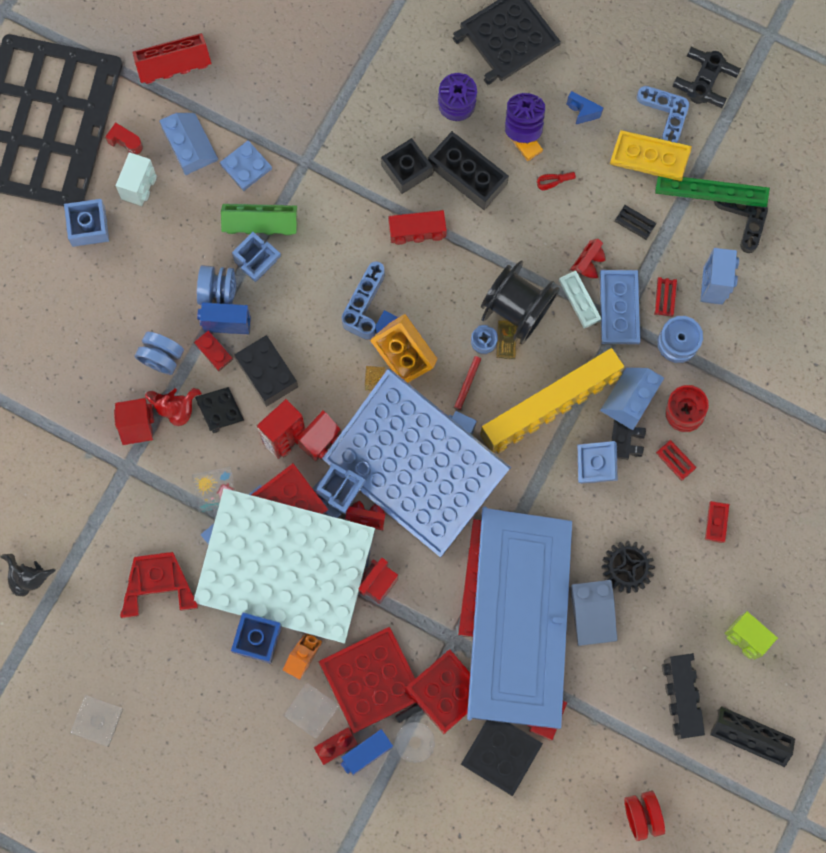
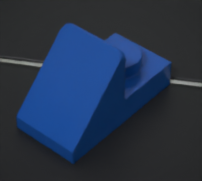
M573 91L569 94L566 103L570 109L580 112L576 124L599 119L604 109Z

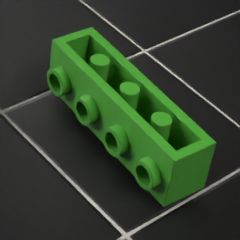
M222 204V232H227L228 234H235L237 232L251 234L254 232L266 235L274 233L292 235L297 233L296 205Z

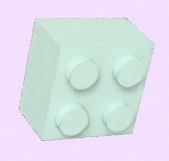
M129 152L115 185L122 200L139 206H143L144 201L148 200L151 184L154 185L157 177L151 160Z

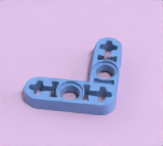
M649 86L641 87L637 93V101L640 104L669 113L662 140L668 141L670 132L674 131L671 142L677 143L689 108L688 100ZM644 93H648L647 98H643ZM664 97L668 103L662 105L658 102V98ZM679 103L682 104L680 114L676 113ZM676 118L680 121V125L674 126L670 120Z

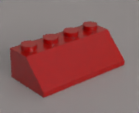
M202 33L132 52L140 82H145L146 84L153 83L155 79L171 78L177 73L186 74L192 69H205L208 65L212 64Z

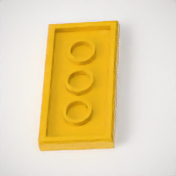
M620 130L610 165L682 181L692 146Z

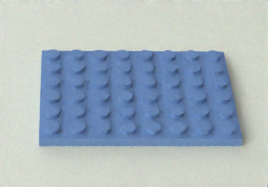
M391 369L385 372L323 457V460L330 466L334 463L346 470V472L350 470L364 478L365 483L360 491L439 557L444 555L511 468Z

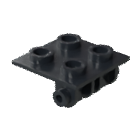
M229 387L195 397L204 420L209 427V431H212V433L219 432V428L244 421Z

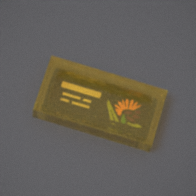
M498 320L496 358L515 359L516 342H513L512 339L517 327L509 321Z

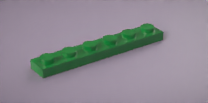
M658 176L655 194L767 207L770 187L683 177L682 181Z

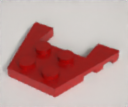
M173 552L133 558L129 583L120 614L121 618L139 616L138 596L178 591L180 611L198 609L192 591Z

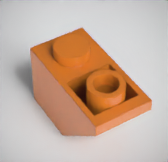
M305 633L291 651L283 671L300 680L319 650L322 641Z

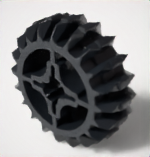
M626 541L625 547L622 542H619L618 548L612 545V551H606L608 557H603L602 561L608 563L601 566L602 569L608 570L603 573V576H609L610 578L607 580L614 582L612 585L613 589L617 585L620 586V593L624 588H626L627 594L631 592V588L637 593L638 586L643 590L645 588L644 583L649 584L651 582L648 577L654 576V573L649 571L655 569L654 565H649L654 559H647L650 551L643 553L644 546L642 545L639 549L636 548L637 542L630 546V541ZM626 552L635 554L640 560H632ZM621 554V565L613 568L615 556ZM626 563L631 564V566H634L630 569V571H628V569L625 570V568H623L626 565ZM643 566V574L636 581L635 569ZM616 574H624L630 582L619 579Z

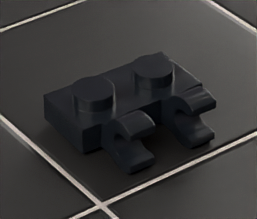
M614 419L611 441L617 443V459L628 460L629 454L642 457L644 447L632 446L631 437L644 439L646 428L635 427L632 430Z

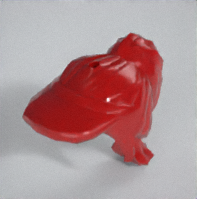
M194 387L188 392L186 397L184 395L175 396L176 388L165 395L155 391L145 393V398L155 407L158 414L168 418L174 426H182L189 421L192 414V400L195 396L202 394L199 389Z

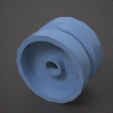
M676 316L669 319L663 326L657 340L658 349L667 360L674 363H684L691 360L701 347L703 331L694 319L687 316Z
M146 332L142 339L144 346L138 347L135 358L158 372L172 375L177 367L174 360L181 358L184 348L165 336L154 332Z

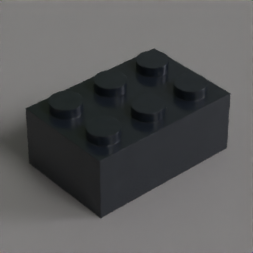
M267 335L234 354L236 362L266 407L298 388L297 380Z

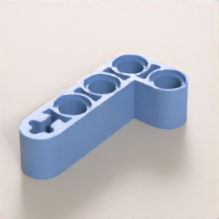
M377 261L370 263L342 314L344 329L363 339H371L376 333L375 322L365 316V313L384 280L385 270L382 263ZM376 271H379V273H376L373 280V272L375 273ZM371 286L373 289L364 291L363 287ZM358 301L364 303L362 307L354 306ZM352 317L355 319V322L349 324L345 320ZM364 326H370L372 327V330L369 332H365L362 330V328Z

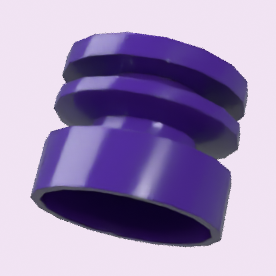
M451 73L441 81L438 93V107L445 118L452 121H463L472 115L477 98V86L474 80L467 74Z
M520 93L509 99L505 119V132L509 138L520 143H529L540 138L543 133L545 103L540 97L531 93Z

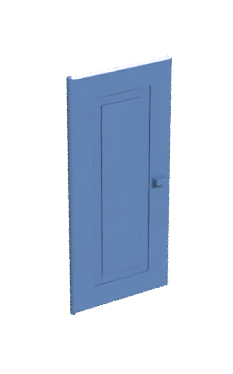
M486 506L482 508L468 720L473 718L561 729L572 521L488 509Z

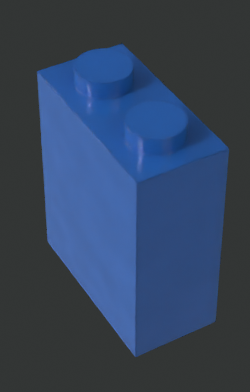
M202 303L201 309H198L197 319L200 320V326L203 327L204 332L209 330L212 333L250 334L251 315L248 305Z
M381 729L342 756L343 762L340 764L347 774L351 772L354 776L391 750L393 745Z

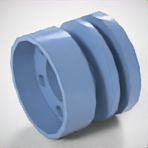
M201 265L197 281L198 305L213 303L214 298H216L219 304H223V300L225 304H232L236 292L234 268H228L227 274H225V268L221 267L218 275H216L214 266Z

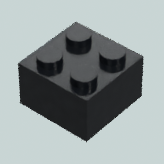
M412 138L381 157L382 168L401 194L432 176L433 166Z

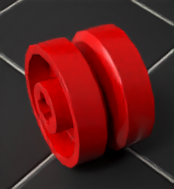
M653 790L643 792L640 800L636 795L624 797L629 826L637 842L646 840L649 832L654 837L665 834L662 811Z

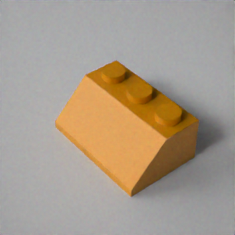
M406 314L390 322L370 340L390 369L407 383L433 369L437 362V357Z

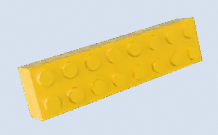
M610 348L483 425L480 437L489 450L499 454L508 448L507 445L511 442L516 444L524 438L523 435L526 433L532 434L540 428L539 425L544 422L549 424L555 420L557 414L562 413L563 415L572 409V405L576 403L578 405L582 404L588 399L587 396L590 394L596 395L600 393L608 383L610 386L620 380L619 377L622 375L624 365L614 350Z

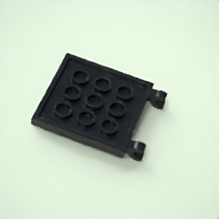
M497 0L461 22V29L453 33V40L456 44H459L465 37H468L492 68L491 71L484 75V82L487 85L492 84L497 78L501 81L505 80L561 43L529 0Z

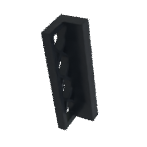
M722 706L719 709L717 721L710 733L713 737L782 767L787 765L794 751L795 738ZM723 715L729 717L732 721L723 719ZM742 724L748 725L751 730L744 728ZM761 732L766 733L770 738L763 736ZM779 740L789 743V746L783 745Z

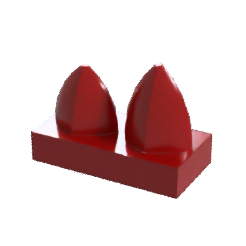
M599 239L590 240L570 270L572 272L577 271V273H581L588 278H598L597 270L591 261H606L605 253L601 247L603 242Z
M359 500L347 509L345 520L383 531L386 514L376 503L369 510H365L363 503Z
M349 727L313 748L322 764L325 765L354 748L358 743Z

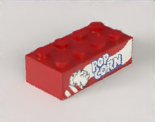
M285 399L257 424V428L263 445L277 459H280L281 457H286L291 452V447L295 444L298 445L297 437L305 430L302 414Z

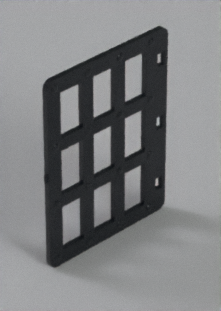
M7 34L3 37L0 45V96L3 94L20 98L11 132L0 130V142L7 143L0 166L1 194L63 207L64 204L85 200L122 69L120 57ZM14 49L34 53L24 87L4 83ZM46 56L65 60L56 93L36 89ZM77 62L97 66L88 100L68 96ZM108 76L114 77L112 85L106 84ZM32 101L52 105L43 139L23 135ZM64 107L84 111L75 145L55 141ZM94 127L99 128L97 137L92 135ZM19 146L39 150L29 185L9 181ZM51 153L71 157L62 191L42 188ZM79 179H85L82 189L77 187Z

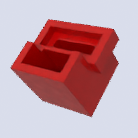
M146 398L115 403V426L122 445L152 441L153 432L151 424L155 423L153 405L147 404Z
M382 557L378 562L374 559L371 561L370 566L363 574L361 585L358 588L359 593L369 596L378 604H381L398 581L399 576L387 567L388 561Z

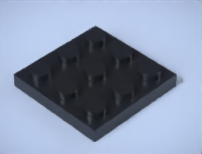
M486 720L460 765L510 796H513L543 743L510 723Z

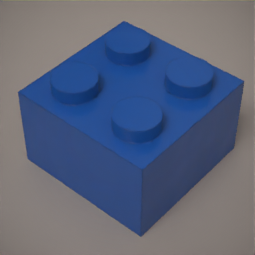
M242 612L231 652L271 664L282 628L281 623Z

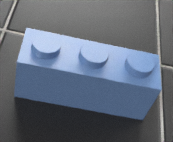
M175 113L159 120L162 130L185 175L218 161V157L195 113Z
M626 367L600 411L634 430L664 377L649 368Z

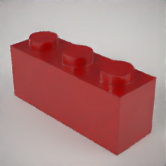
M444 210L388 216L391 243L396 245H402L410 241L420 243L428 239L439 241L446 238L447 229Z

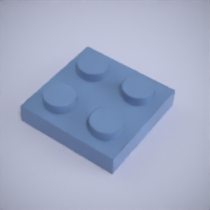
M249 140L220 162L222 168L243 191L272 170V166Z
M615 441L577 445L579 483L618 481L617 443Z

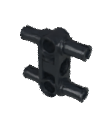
M691 46L687 57L700 62L702 67L694 82L692 81L691 83L677 76L672 87L686 92L692 102L696 104L708 102L723 108L727 98L712 92L714 82L721 72L737 78L741 68L726 62V58L719 51L703 52Z

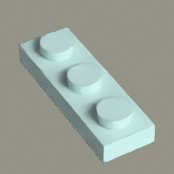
M577 271L559 278V282L583 328L585 329L600 322L601 317Z

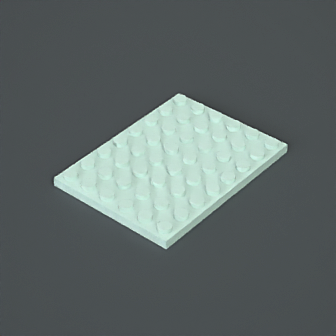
M224 488L194 601L200 605L237 615H242V612L279 622L282 627L346 643L359 593L358 588L362 582L375 528Z

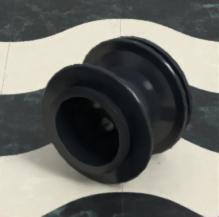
M522 260L512 270L511 265L505 267L481 304L482 309L486 308L481 320L484 322L493 312L497 313L517 327L512 341L516 342L520 339L519 344L521 345L534 332L560 290L558 286L555 289L553 288L554 281H551L546 288L540 290L520 277L518 274L523 266Z

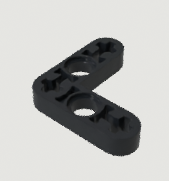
M714 201L715 206L721 210L748 217L740 247L745 253H753L759 245L768 207L746 205V208L742 210L737 208L735 203L730 206L731 203ZM759 207L761 208V213L758 218H755L757 214L756 209ZM755 223L759 226V230L752 231L749 225ZM750 236H753V239H752V242H751L752 246H751V247H747V246H748L747 242H748V240L750 239Z

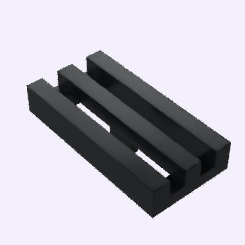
M627 205L623 206L615 219L616 223L647 240L657 224ZM624 217L625 219H627V220H629L630 222H632L634 225L639 226V227H641L642 229L646 230L647 233H645V232H643L642 230L636 228L635 226L631 225L630 223L626 222L625 220H623V219H621V218Z

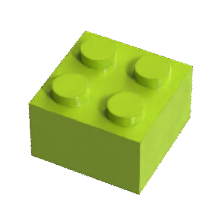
M748 611L741 614L724 633L728 636L726 639L732 645H738L747 658H753L754 660L762 657L778 639Z

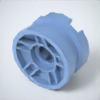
M488 325L478 326L473 331L471 337L472 348L480 354L491 353L498 341L496 330ZM482 337H486L488 339L486 343H484V341L481 339Z

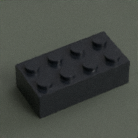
M453 131L428 156V161L437 174L483 210L490 205L508 184L509 175Z

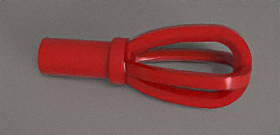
M575 172L558 175L544 174L537 179V187L542 191L548 190L564 181L576 179ZM557 179L548 184H540L541 181Z

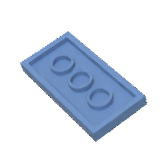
M601 270V344H640L638 270Z

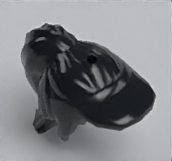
M2 554L1 556L8 563V585L16 596L24 597L29 591L38 589L48 576L56 571L55 568L44 570L37 561H34L36 569L24 564L18 566L15 555Z

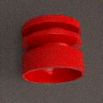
M683 385L676 388L671 393L666 406V419L669 425L680 432L697 430L703 424L709 409V401L706 394L700 388L693 385Z

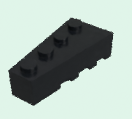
M694 653L670 656L662 664V672L667 677L668 684H665L667 696L670 695L671 699L669 711L671 716L674 715L675 721L672 724L673 733L677 736L678 740L705 735L701 707H697V703L700 702L699 690L697 687H694L697 673L691 666V661L695 660Z

